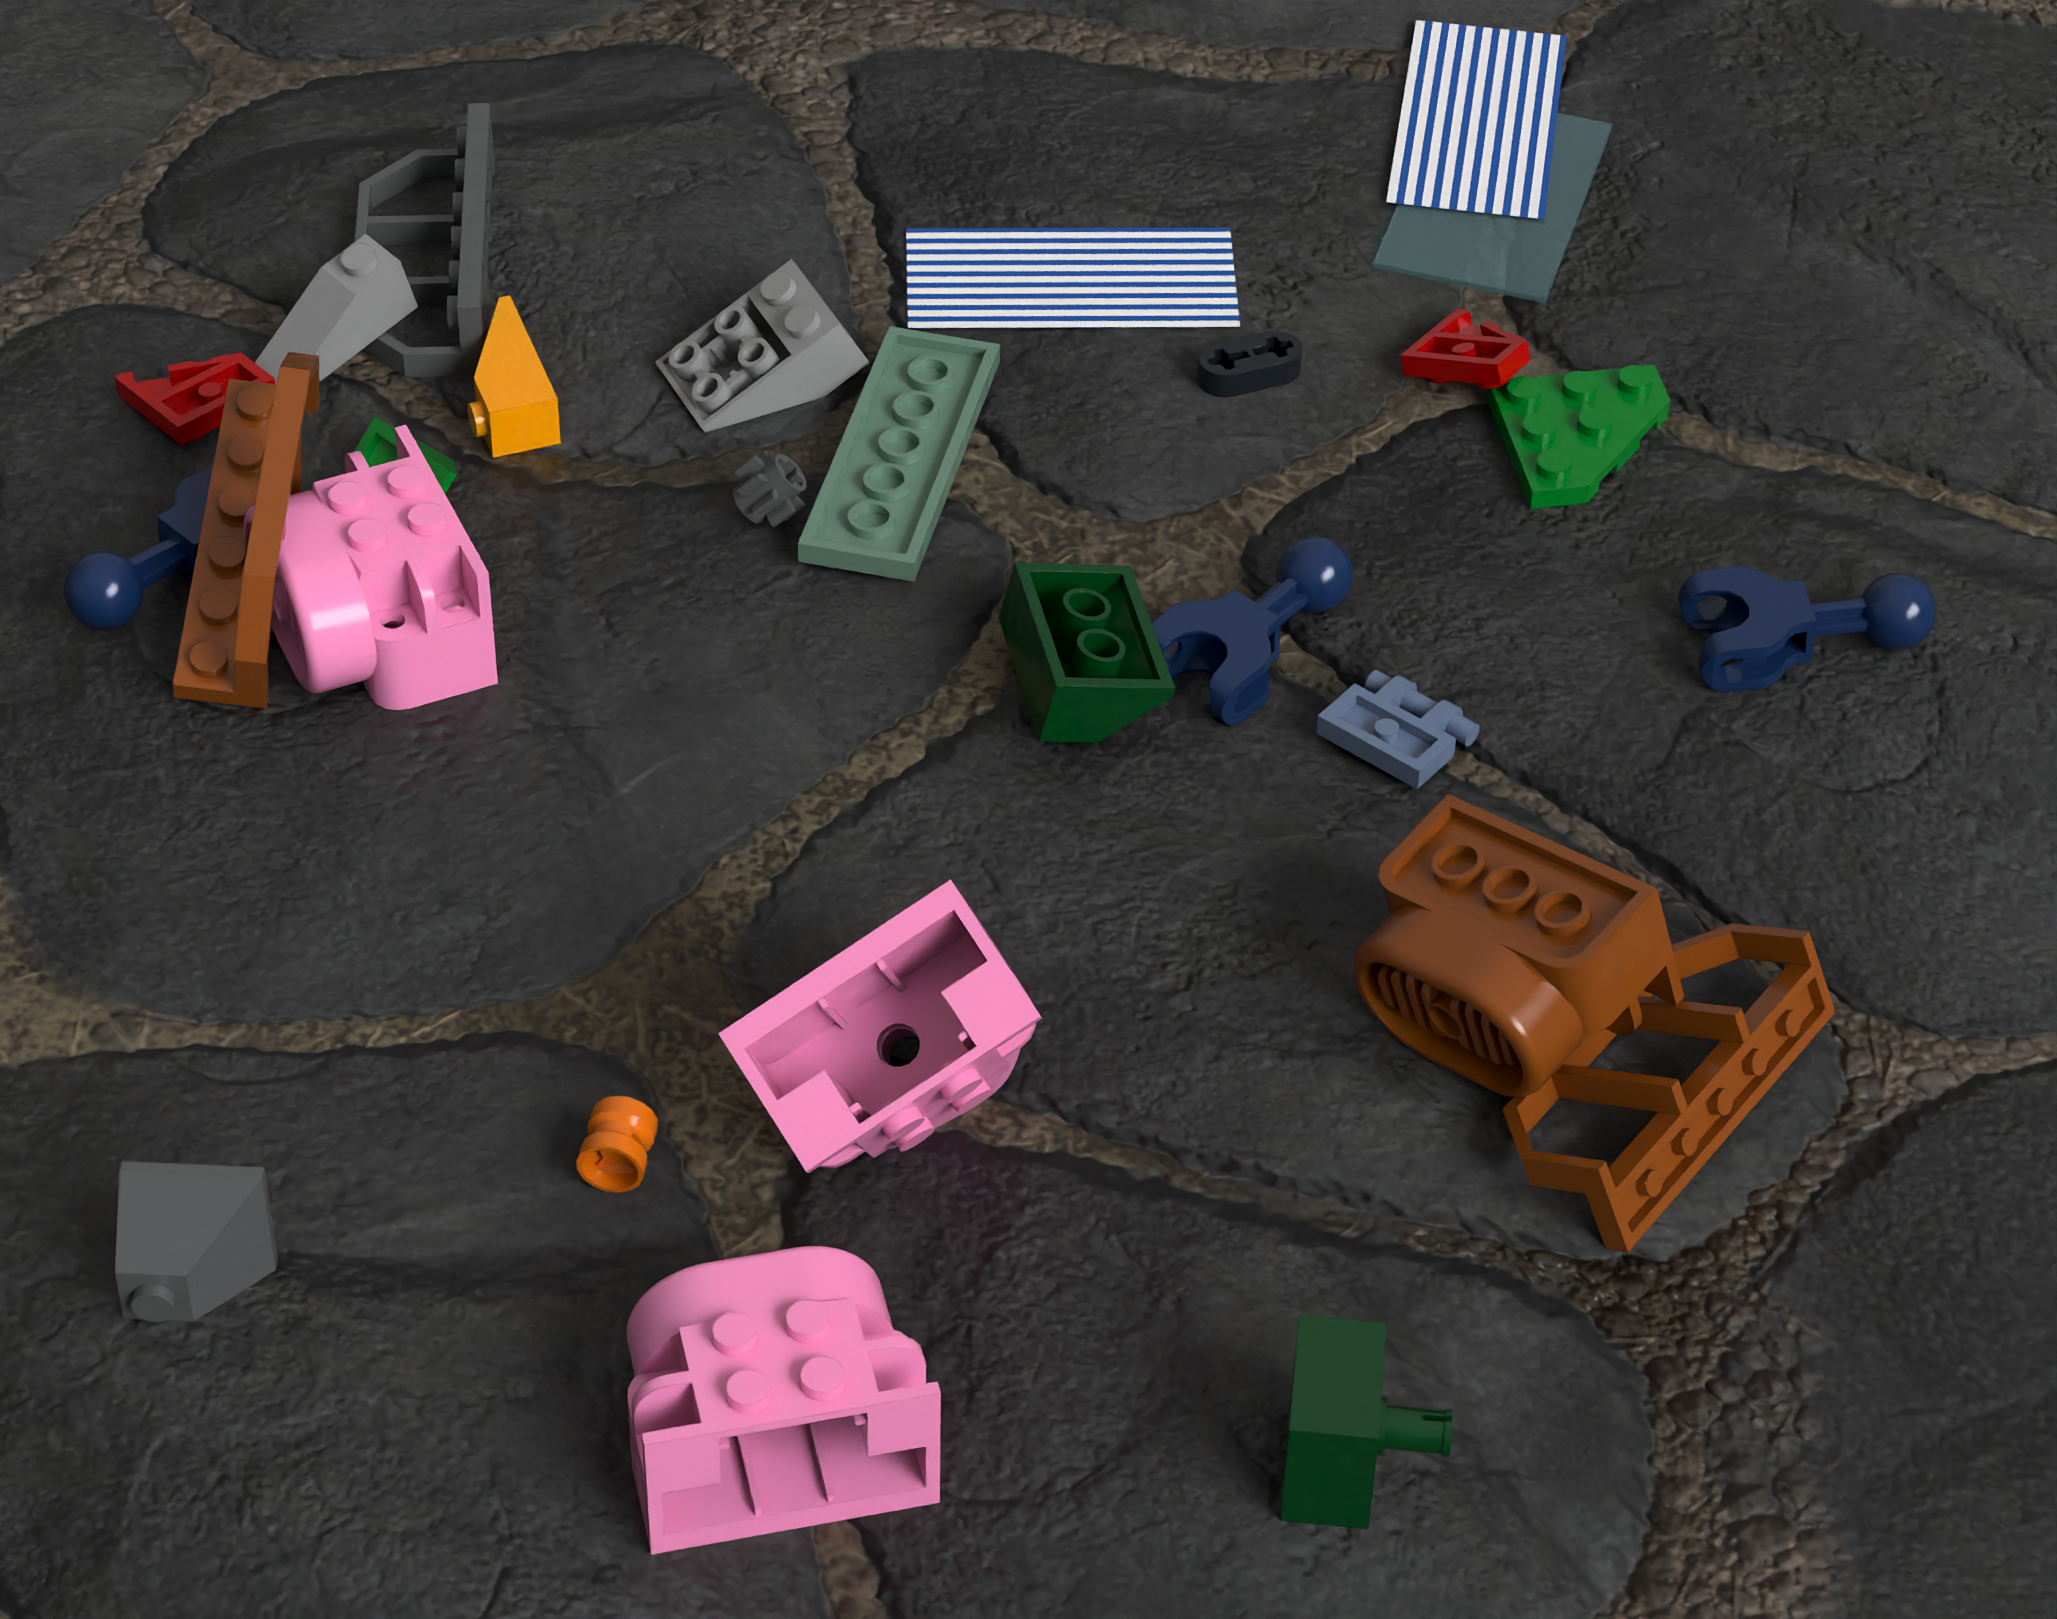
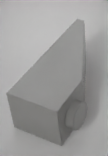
M364 234L320 268L255 364L274 377L275 384H277L279 367L288 352L318 355L319 382L418 307L401 261L367 234Z

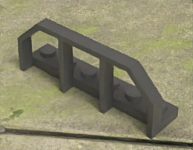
M468 103L467 126H457V149H417L359 183L355 241L364 234H367L380 245L451 244L453 260L449 261V276L407 277V280L418 306L447 305L448 330H459L460 346L408 347L384 332L362 349L404 377L474 376L484 347L486 305H489V243H492V177H495L490 103ZM455 177L456 192H453V215L372 216V208L423 178Z

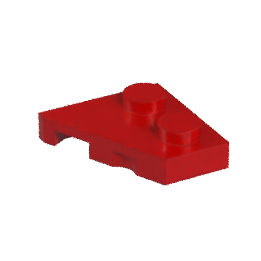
M1459 308L1400 355L1404 376L1428 378L1429 382L1435 384L1452 381L1476 383L1478 387L1484 389L1505 385L1515 373L1530 361L1526 339L1514 333L1503 332L1500 326L1490 321L1480 324V328L1472 325L1470 312Z
M242 353L213 357L204 362L189 361L168 365L170 377L136 382L132 371L121 373L114 377L117 395L181 446L191 440L202 437L205 433L221 425L229 379L275 384L274 377Z

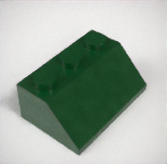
M1014 563L998 618L1039 741L1098 743L1173 697L1175 686L1131 566Z

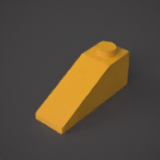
M511 296L499 297L474 375L476 402L467 404L472 432L475 437L484 436L493 458L561 444L558 398Z

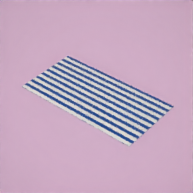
M1416 20L1386 203L1544 220L1567 36Z
M906 228L908 328L1240 327L1230 228Z

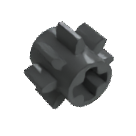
M764 450L757 456L753 455L734 470V474L741 483L733 489V498L740 511L752 522L760 524L768 519L772 527H776L781 522H786L805 507L804 502L797 495L806 489V480L798 465L788 456L777 454L771 459L768 452Z

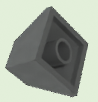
M122 1161L119 1171L115 1277L123 1319H143L149 1322H162L165 1320L194 1322L276 1271L278 1256L264 1167Z

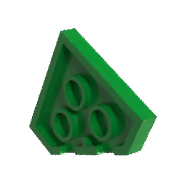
M1655 364L1643 366L1630 365L1624 368L1594 371H1573L1564 374L1535 377H1516L1510 379L1503 386L1487 389L1486 398L1530 509L1588 503L1599 491L1600 481L1610 471L1617 472L1639 449L1641 438L1651 428L1657 430L1668 418L1670 398Z

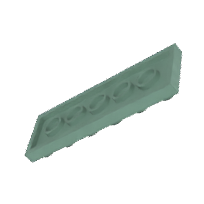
M889 326L798 541V562L867 573L886 578L915 581L1000 363V344Z

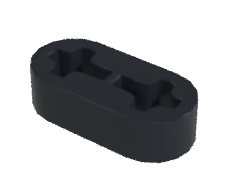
M1268 331L1207 346L1200 352L1198 361L1197 381L1199 387L1205 393L1224 398L1290 383L1300 375L1303 349L1301 341L1287 332Z

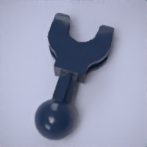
M213 466L181 481L175 493L176 502L173 507L157 516L159 544L129 559L114 552H93L80 558L71 567L65 579L64 596L69 610L80 622L95 629L117 628L130 621L138 612L143 601L144 588L175 572L192 583Z
M1308 536L1290 544L1279 558L1276 568L1277 583L1256 601L1232 589L1220 599L1212 601H1186L1175 604L1152 623L1171 678L1174 679L1185 672L1204 671L1213 674L1209 687L1211 703L1209 713L1228 725L1233 726L1242 722L1268 700L1270 692L1269 666L1279 658L1280 626L1299 610L1306 613H1322L1335 608L1346 598L1351 589L1353 566L1346 551L1335 541L1322 536Z
M1744 566L1705 570L1689 576L1683 583L1678 595L1679 606L1688 625L1698 631L1717 632L1710 635L1704 642L1698 662L1706 684L1713 690L1723 692L1767 688L1779 680L1785 670L1792 665L1812 662L1815 637L1864 632L1869 640L1888 650L1912 648L1921 643L1930 634L1937 615L1936 602L1931 590L1923 581L1906 573H1889L1876 578L1865 588L1860 599L1811 604L1803 580L1780 581L1771 578L1761 571ZM1711 596L1723 598L1722 600L1699 603V601ZM1738 659L1732 664L1721 665L1727 660Z

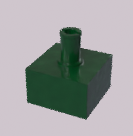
M1309 1315L1298 1316L1281 1521L1368 1530L1377 1456L1383 1455V1449L1441 1454V1456L1449 1457L1453 1409L1435 1410L1387 1405V1398L1382 1397L1386 1323Z

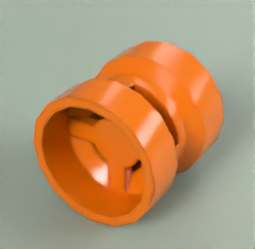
M625 1096L605 1097L596 1102L592 1109L587 1125L589 1136L584 1139L576 1160L577 1171L593 1187L607 1192H628L638 1187L644 1178L648 1164L646 1152L650 1150L654 1143L658 1130V1119L653 1110L641 1101Z

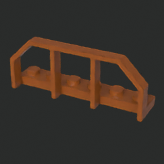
M288 352L279 367L277 384L229 379L173 680L174 698L267 709L269 700L268 651L275 580L282 540H284L286 533V516L290 495L302 492V424L304 413H318L319 409L318 355ZM255 505L249 541H245V513L251 506Z
M1731 923L1673 944L1672 949L1680 979L1739 958L1789 964L1745 1014H1743L1740 1007L1680 1001L1677 1005H1674L1661 998H1652L1653 994L1644 990L1637 996L1642 1013V1023L1635 1030L1721 1040L1682 1085H1680L1678 1079L1588 1068L1617 1035L1604 1029L1601 1032L1587 1036L1581 1042L1578 1049L1537 1092L1526 1097H1513L1502 1110L1530 1186L1586 1194L1605 1249L1628 1253L1834 1015L1835 1009L1810 931ZM1558 1099L1658 1112L1609 1168L1606 1161L1533 1151L1527 1133Z

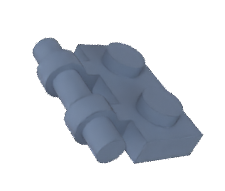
M1374 670L1368 676L1364 688L1354 683L1318 715L1316 734L1410 786L1419 789L1454 757L1456 741L1465 746H1470L1475 741L1480 726L1464 717L1463 710L1459 706L1447 700L1436 702L1419 693L1417 685L1401 675H1396L1392 678L1379 670Z

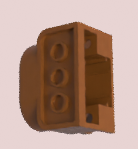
M1450 794L1418 824L1385 858L1379 867L1378 878L1390 916L1360 945L1353 958V975L1357 988L1369 1009L1391 1034L1419 1055L1493 1092L1510 1097H1526L1537 1092L1578 1049L1581 1042L1587 1036L1601 1032L1604 1029L1621 1036L1631 1035L1642 1023V1013L1637 996L1643 990L1674 1005H1677L1684 998L1656 887Z

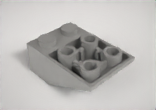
M790 259L705 325L677 344L655 363L699 426L706 433L823 398L870 362L795 262Z

